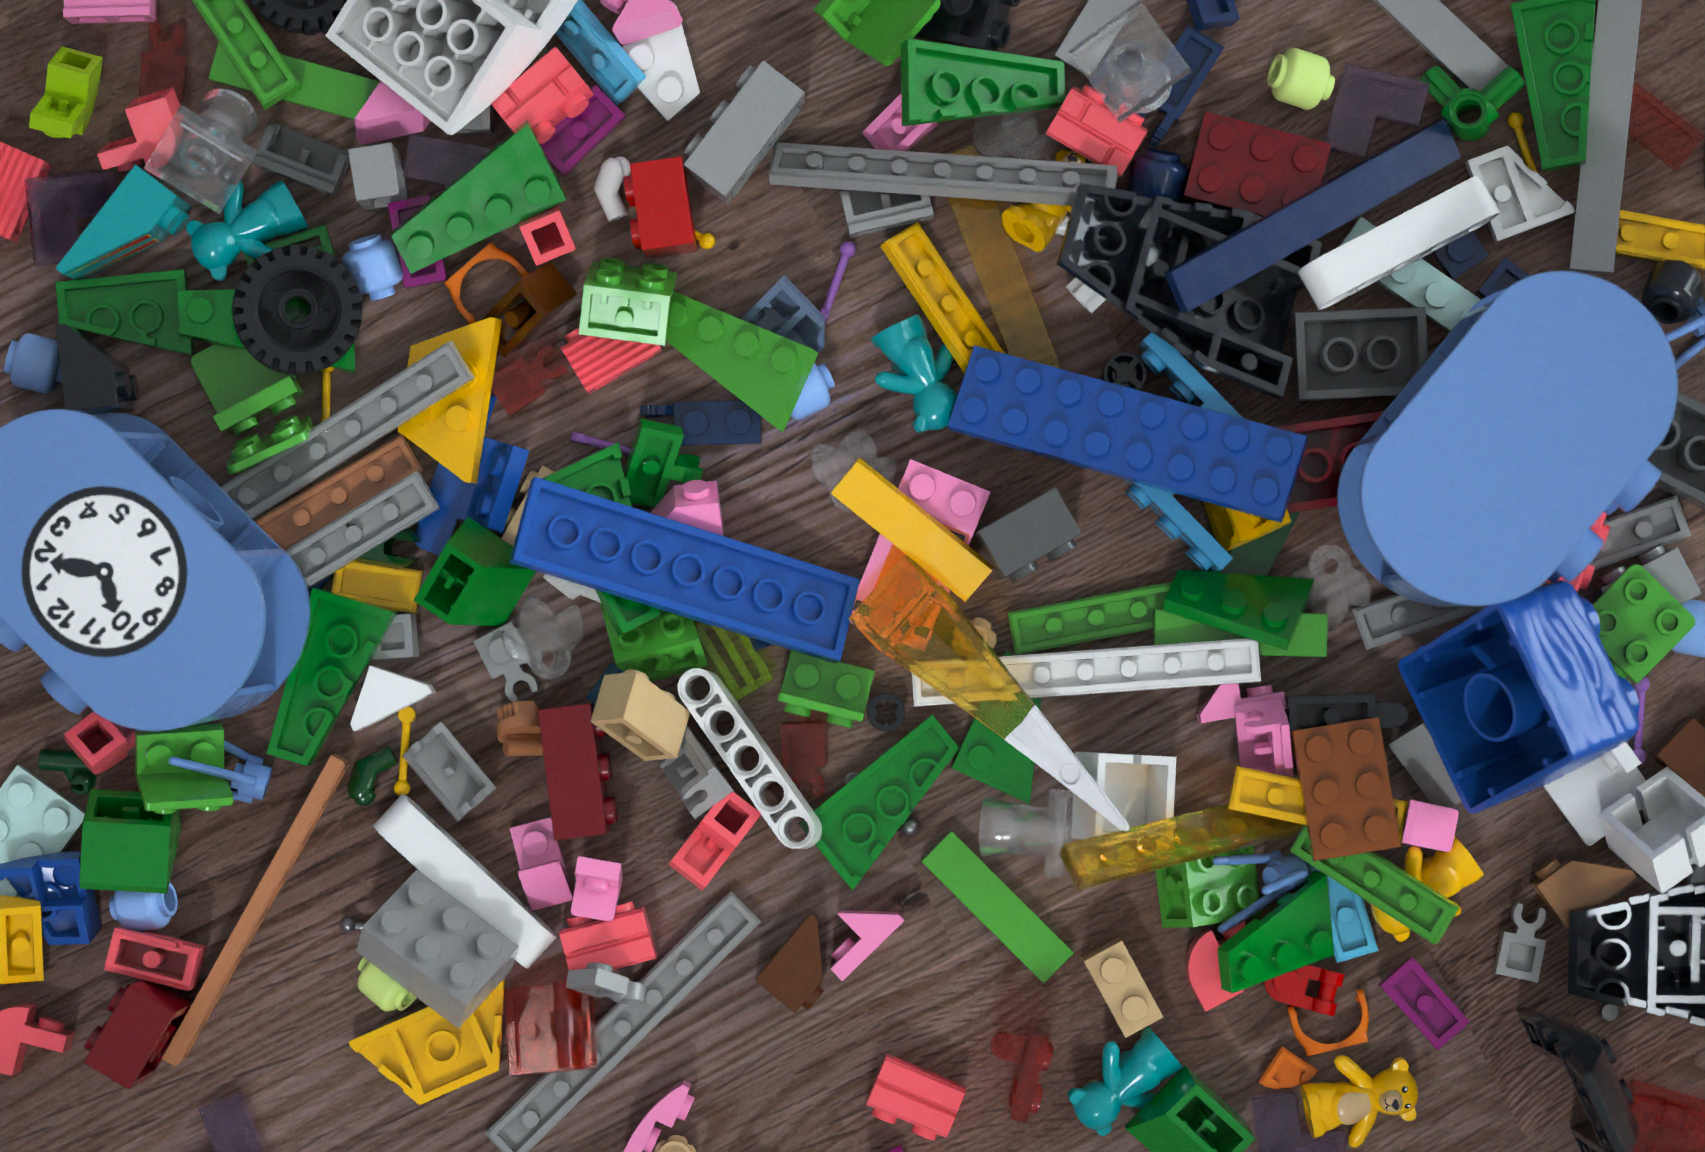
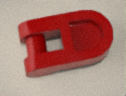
M1309 964L1264 981L1263 985L1265 991L1274 1000L1317 1013L1335 1016L1337 1003L1334 1002L1337 987H1342L1345 974ZM1309 979L1321 982L1317 997L1305 995Z

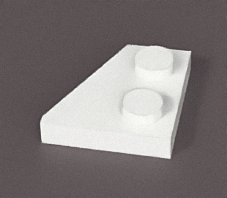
M682 23L677 28L622 47L646 76L637 88L668 123L701 95Z
M1508 145L1465 162L1470 178L1474 176L1481 178L1500 211L1496 218L1488 222L1495 243L1575 213L1573 205L1568 201L1565 202L1547 185L1548 182L1536 171L1530 170L1523 163V159Z

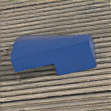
M81 851L38 855L0 864V881L7 878L21 898L40 901L42 936L49 945L90 944L102 928L94 890L80 889Z

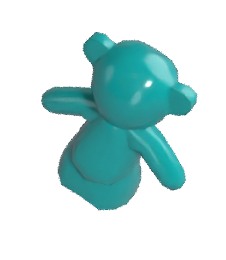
M234 179L227 188L224 221L202 224L199 221L192 220L186 225V231L191 236V250L200 265L211 271V275L216 281H223L226 278L227 267L236 260L241 251L257 259L273 249L264 245V242L272 240L275 236L286 235L308 228L300 209L282 179L266 189L243 210L244 187L241 180Z
M919 314L898 322L872 337L870 340L873 345L881 349L883 354L891 361L893 372L883 371L877 373L875 382L881 388L901 394L914 395L913 411L916 418L914 419L913 427L916 432L923 433L927 429L940 430L948 427L957 394L950 386L943 382L953 361V356L946 345L942 344L934 359L933 349L928 341L924 323Z
M1147 1026L1141 1031L1140 1039L1131 1050H1126L1120 1054V1049L1115 1041L1107 1042L1102 1051L1101 1073L1103 1080H1089L1081 1088H1072L1068 1091L1067 1097L1072 1103L1073 1111L1079 1121L1084 1126L1096 1130L1098 1135L1105 1136L1110 1133L1112 1123L1117 1119L1122 1105L1142 1109L1157 1094L1147 1091L1152 1090L1161 1081L1179 1072L1183 1066L1151 1028Z

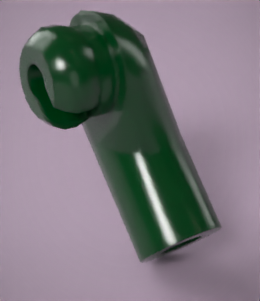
M390 745L356 761L347 784V792L357 805L366 806L372 803L376 797L373 787L376 775L398 764V760Z
M40 750L38 759L39 770L62 771L72 784L70 789L73 793L86 795L95 787L97 776L90 771L74 751Z

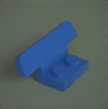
M492 395L490 396L485 433L497 399L496 396ZM484 437L477 484L464 482L438 462L430 491L440 509L419 521L415 533L418 535L420 542H415L416 545L425 551L439 556L446 543L452 537L457 519L465 521L468 517L485 528L503 533L529 450Z

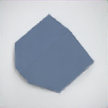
M785 275L741 318L746 322L812 348L818 353L825 347V316Z

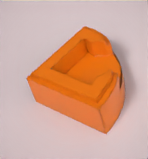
M1280 1045L1257 1081L1269 1088L1288 1089L1308 1082L1318 1070Z

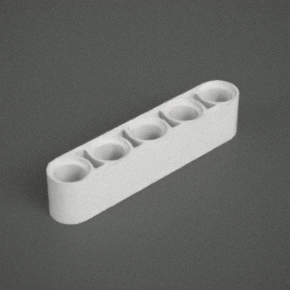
M1474 176L1318 257L1302 267L1297 273L1317 308L1322 310L1487 224L1496 218L1500 211L1481 178Z
M695 668L686 671L678 682V694L682 702L779 841L792 849H808L814 846L822 834V825L819 818L724 682L716 673L708 670ZM705 677L710 684V691L704 699L697 700L692 694V685L696 679ZM729 712L734 718V728L729 734L723 736L716 728V721L722 713ZM754 747L759 754V762L753 770L747 771L741 764V755L746 748ZM773 782H778L784 790L783 800L776 806H771L765 798V791ZM798 817L807 821L809 826L807 837L800 842L795 841L790 834V825Z
M402 793L373 825L378 833L423 875L517 944L519 948L515 960L526 969H529L557 938L555 932L407 795Z

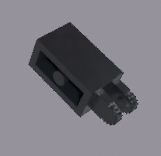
M1372 693L1285 696L1287 706L1285 712L1290 731L1379 717L1381 728H1392L1394 726L1398 728V726L1402 727V724H1406V720H1409L1408 715H1410L1408 714V709L1405 708L1406 705H1402L1401 702H1376V694Z

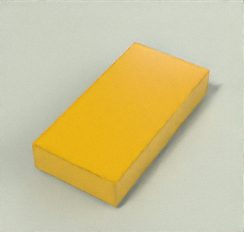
M353 561L334 573L331 592L387 609L417 614L418 603L413 600L421 588L424 571Z

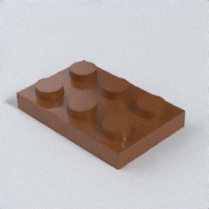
M1379 717L1290 731L1312 860L1318 861L1401 847Z

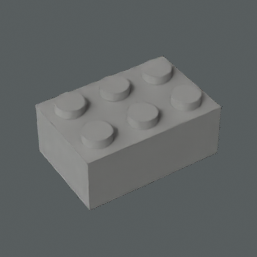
M762 61L757 69L752 65L746 69L736 83L738 94L731 103L726 100L720 103L709 119L712 122V128L704 138L699 134L696 135L683 153V156L686 157V162L683 165L687 175L727 206H729L806 105L805 92L765 61Z
M416 870L362 927L356 952L459 1029L512 971L519 946Z

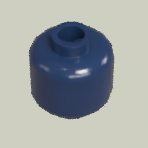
M1147 148L1146 154L1137 156L1133 161L1128 191L1136 192V196L1154 198L1155 196L1172 198L1173 202L1181 203L1188 176V167L1180 161L1181 155L1163 149Z

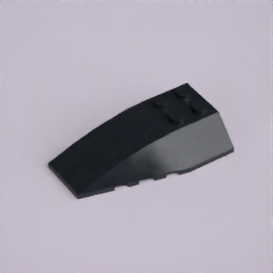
M1081 183L1077 187L1056 264L1200 367L1281 399L1284 395L1293 360L1292 357L1281 352L1297 290L1305 286L1297 272L1319 257L1322 242L1315 240L1193 310L1181 312L1164 272L1262 217L1242 209L1231 208L1228 211L1213 208L1212 204L1195 202L1191 205L1173 202L1172 198L1155 196L1154 198L1136 196V192Z
M1705 881L1670 888L1663 894L1656 891L1569 910L1568 994L1625 1007L1627 1004L1647 1010V1013L1664 1017V1014L1689 1019V1023L1705 1027Z
M1527 1007L1517 1009L1516 1011L1534 1050L1566 1068L1587 1114L1588 1120L1570 1128L1580 1151L1631 1152L1636 1145L1639 1135V1124L1630 1104L1634 1103V1098L1623 1078L1619 1080L1612 1067V1064L1616 1063V1059L1606 1039L1600 1040L1597 1034L1594 1035L1580 1027Z

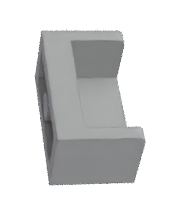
M391 142L348 149L356 201L364 209L370 211L388 208L387 203L409 199L402 155Z

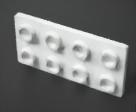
M1627 742L1601 757L1543 787L1584 844L1592 846L1605 836L1599 818L1600 812L1628 793L1635 797L1638 811L1642 809L1636 787L1644 783L1646 779L1637 768L1641 764L1640 760Z

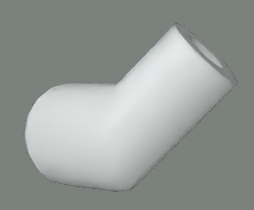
M622 156L610 157L602 163L594 185V191L609 222L616 221L628 214L618 193L623 176L631 175L630 162Z

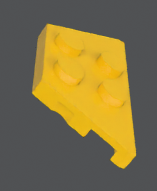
M492 317L410 346L407 368L445 343L453 341L475 379L398 427V432L461 480L475 484L478 481L502 319Z
M505 978L459 1029L427 1006L349 1041V1045L356 1053L359 1052L375 1065L378 1071L386 1078L399 1085L403 1092L417 1104L421 1105L500 1070Z

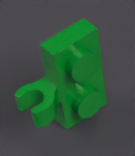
M640 419L623 471L625 478H628L631 490V503L655 507L663 499L669 480L685 484L692 480L701 479L703 469L698 468L700 457L692 454H680L677 456L684 437L682 427Z

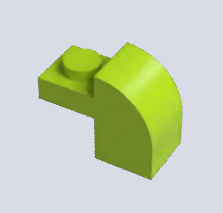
M61 46L48 63L45 94L31 111L29 128L43 131L44 134L53 138L66 137L71 139L74 134L83 135L92 117L99 91L103 57Z

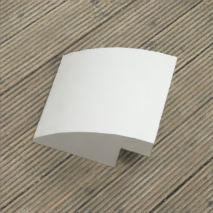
M347 0L325 36L448 135H453L483 112L523 73L559 29L578 0Z

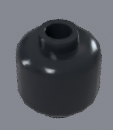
M1681 260L1658 262L1651 268L1641 295L1642 304L1656 321L1663 324L1686 321L1694 315L1704 288L1703 277L1696 268Z

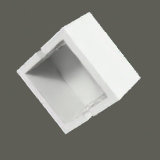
M1075 751L1077 759L1129 824L1130 830L1121 831L1073 793L1071 838L1091 841L1172 844L1176 757Z
M1665 767L1636 787L1647 823L1642 825L1635 797L1631 793L1626 794L1599 813L1608 848L1661 894L1692 874V864L1695 863L1698 867H1702L1705 864V797L1668 767Z

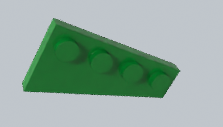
M1525 0L1510 3L1543 173L1586 164L1596 0Z
M526 120L516 129L515 133L501 144H497L470 170L464 171L452 181L448 188L437 197L430 199L391 232V237L411 274L566 201V194L529 121Z
M619 442L543 478L547 481L632 507L628 478L624 476L620 460L622 453ZM595 589L618 636L660 616V611L657 608Z
M312 588L310 594V625L306 644L295 668L287 678L266 754L305 766L312 765L391 625L397 611L320 588Z

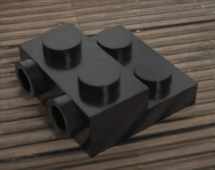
M940 0V7L916 36L956 46L997 52L998 47L1004 48L1010 38L1011 28L1010 24L1006 22L1010 7H1017L1021 0Z

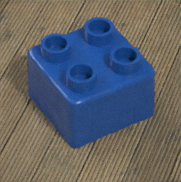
M1560 580L1538 587L1516 599L1489 605L1470 616L1468 620L1444 632L1434 641L1417 648L1413 653L1401 658L1398 663L1402 678L1433 739L1450 779L1465 809L1469 813H1480L1502 802L1509 801L1550 784L1565 774L1619 747L1621 744L1629 741L1639 731V699L1637 693L1625 678L1618 676L1599 638L1600 620L1595 608L1588 600L1580 597L1569 582Z

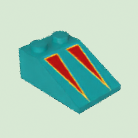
M135 164L55 269L74 280L87 279L165 241L170 234L176 236L185 227L190 218L187 212L191 205Z

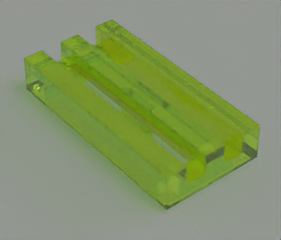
M702 622L696 625L702 644L736 701L774 679L758 651H754L748 636L737 633L762 675L754 680L726 631L712 626L747 684L740 689L705 631L712 625Z

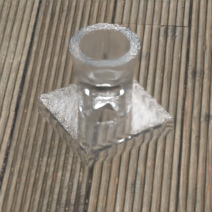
M1140 0L1068 51L1119 123L1135 112L1147 113L1159 108L1169 97L1172 85L1191 72L1189 66Z
M214 89L207 92L201 100L197 114L181 105L144 169L220 214L258 152L243 142L257 126L255 109L242 95L228 89Z
M1067 787L1049 789L1048 807L1011 803L986 796L983 801L980 817L979 847L981 856L1004 854L1046 855L1044 877L1063 878L1072 875L1075 839L1071 838L1073 792Z

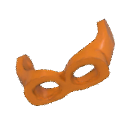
M493 242L483 248L444 283L450 290L454 305L470 324L477 321L475 316L469 313L462 303L461 286L466 274L473 266L486 260L499 259L512 264L518 270L520 277H525L529 274L514 256L497 248Z
M1362 988L1356 990V1001L1360 1008V1020L1349 1036L1336 1043H1320L1306 1036L1299 1027L1298 1014L1294 1006L1287 1007L1292 1031L1305 1049L1306 1056L1369 1041L1367 1036L1369 1012Z

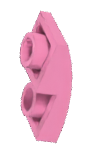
M683 1080L665 1093L649 1109L632 1133L623 1152H642L643 1150L652 1152L661 1132V1129L654 1127L656 1121L671 1128L676 1118L685 1121L695 1097L687 1094L691 1083Z

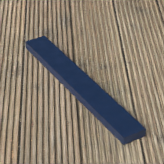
M1435 120L1165 271L1164 275L1180 311L1189 312L1462 158L1446 120Z

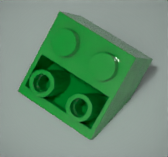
M468 517L446 543L413 601L450 625L503 626L537 571L509 563L513 546Z
M91 789L82 828L80 889L167 894L181 833L179 809L171 814H158L145 810L140 792Z
M1186 1065L1125 1125L1126 1130L1151 1152H1243L1256 1139L1245 1120Z

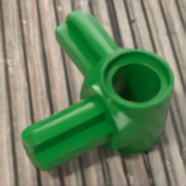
M1434 66L1424 73L1420 79V84L1443 107L1441 115L1452 126L1455 134L1462 140L1471 142L1477 141L1487 134L1491 123L1499 117L1496 110L1524 86V80L1516 70L1506 67L1480 91L1476 88H1465L1462 90L1439 66ZM1466 110H1477L1481 113L1480 118L1474 123L1466 124L1459 121L1460 115Z

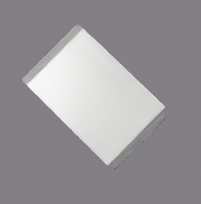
M369 666L350 725L354 732L360 731L436 693L432 684L378 666Z

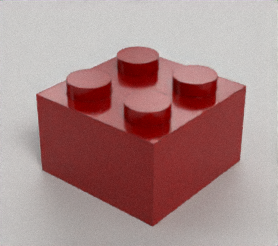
M682 156L631 163V175L623 176L626 200L629 202L630 207L636 206L637 218L629 219L632 242L636 250L642 249L647 259L698 252L687 173L683 165Z

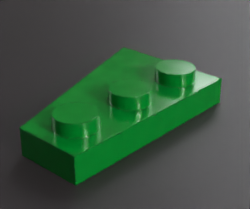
M186 270L55 282L59 324H66L78 330L191 356L195 355L193 339L179 336L177 291L188 290Z
M1178 569L1165 597L1163 611L1287 651L1312 593L1315 579Z
M1005 651L1003 656H1014V654ZM1042 698L981 702L951 768L1030 804L1034 762L1004 739L1023 722L1028 712L1034 706H1037L1039 710L1041 709Z
M1315 870L1305 878L1306 885L1296 893H1286L1276 901L1278 907L1262 920L1255 918L1217 948L1221 989L1235 993L1334 955L1326 874Z

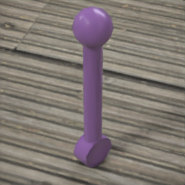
M847 240L840 245L841 257L820 311L825 316V324L849 257L856 253L857 248L852 241Z
M572 432L570 437L571 441L601 449L615 444L576 432ZM620 445L621 453L629 456L631 447Z
M1646 676L1638 684L1633 683L1639 699L1638 720L1640 728L1637 734L1634 735L1632 751L1640 760V765L1646 761V753L1642 750L1645 691L1650 686V681Z

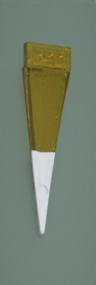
M902 556L848 619L878 650L987 726L1071 790L1118 829L1129 831V824L945 588L942 585L939 586L909 556Z

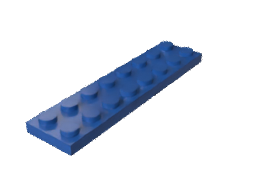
M975 345L948 423L950 431L1280 523L1283 522L1308 443V438L1305 435Z
M534 477L530 482L509 563L832 663L841 661L860 579L538 477Z

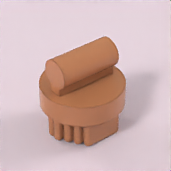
M513 701L497 709V738L499 742L503 743V753L505 756L543 755L538 715L539 707L534 701Z

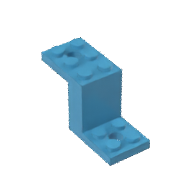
M1153 332L1137 346L1142 352L1139 358L1143 361L1145 367L1155 376L1161 372L1172 383L1168 390L1178 401L1187 404L1192 403L1198 407L1244 419L1174 347ZM1126 479L1123 480L1129 486L1124 491L1126 495L1141 510L1149 506L1158 515L1159 518L1155 521L1157 527L1172 541L1179 537L1190 548L1185 552V555L1201 571H1207L1208 569L1212 572L1221 571L1233 559L1172 496L1174 493Z

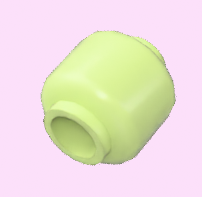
M1290 48L1283 55H1276L1267 76V84L1272 87V93L1276 100L1305 110L1316 107L1321 100H1327L1333 91L1335 83L1334 76L1330 75L1329 62L1325 57L1298 48Z
M363 957L360 961L358 970L361 973L357 983L358 989L381 1010L385 1012L395 1009L403 1011L415 1001L416 996Z

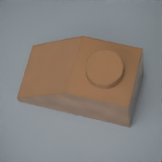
M1555 857L1535 871L1538 877L1529 884L1557 923L1568 928L1569 910L1601 904L1638 877L1633 870L1566 858L1559 862Z

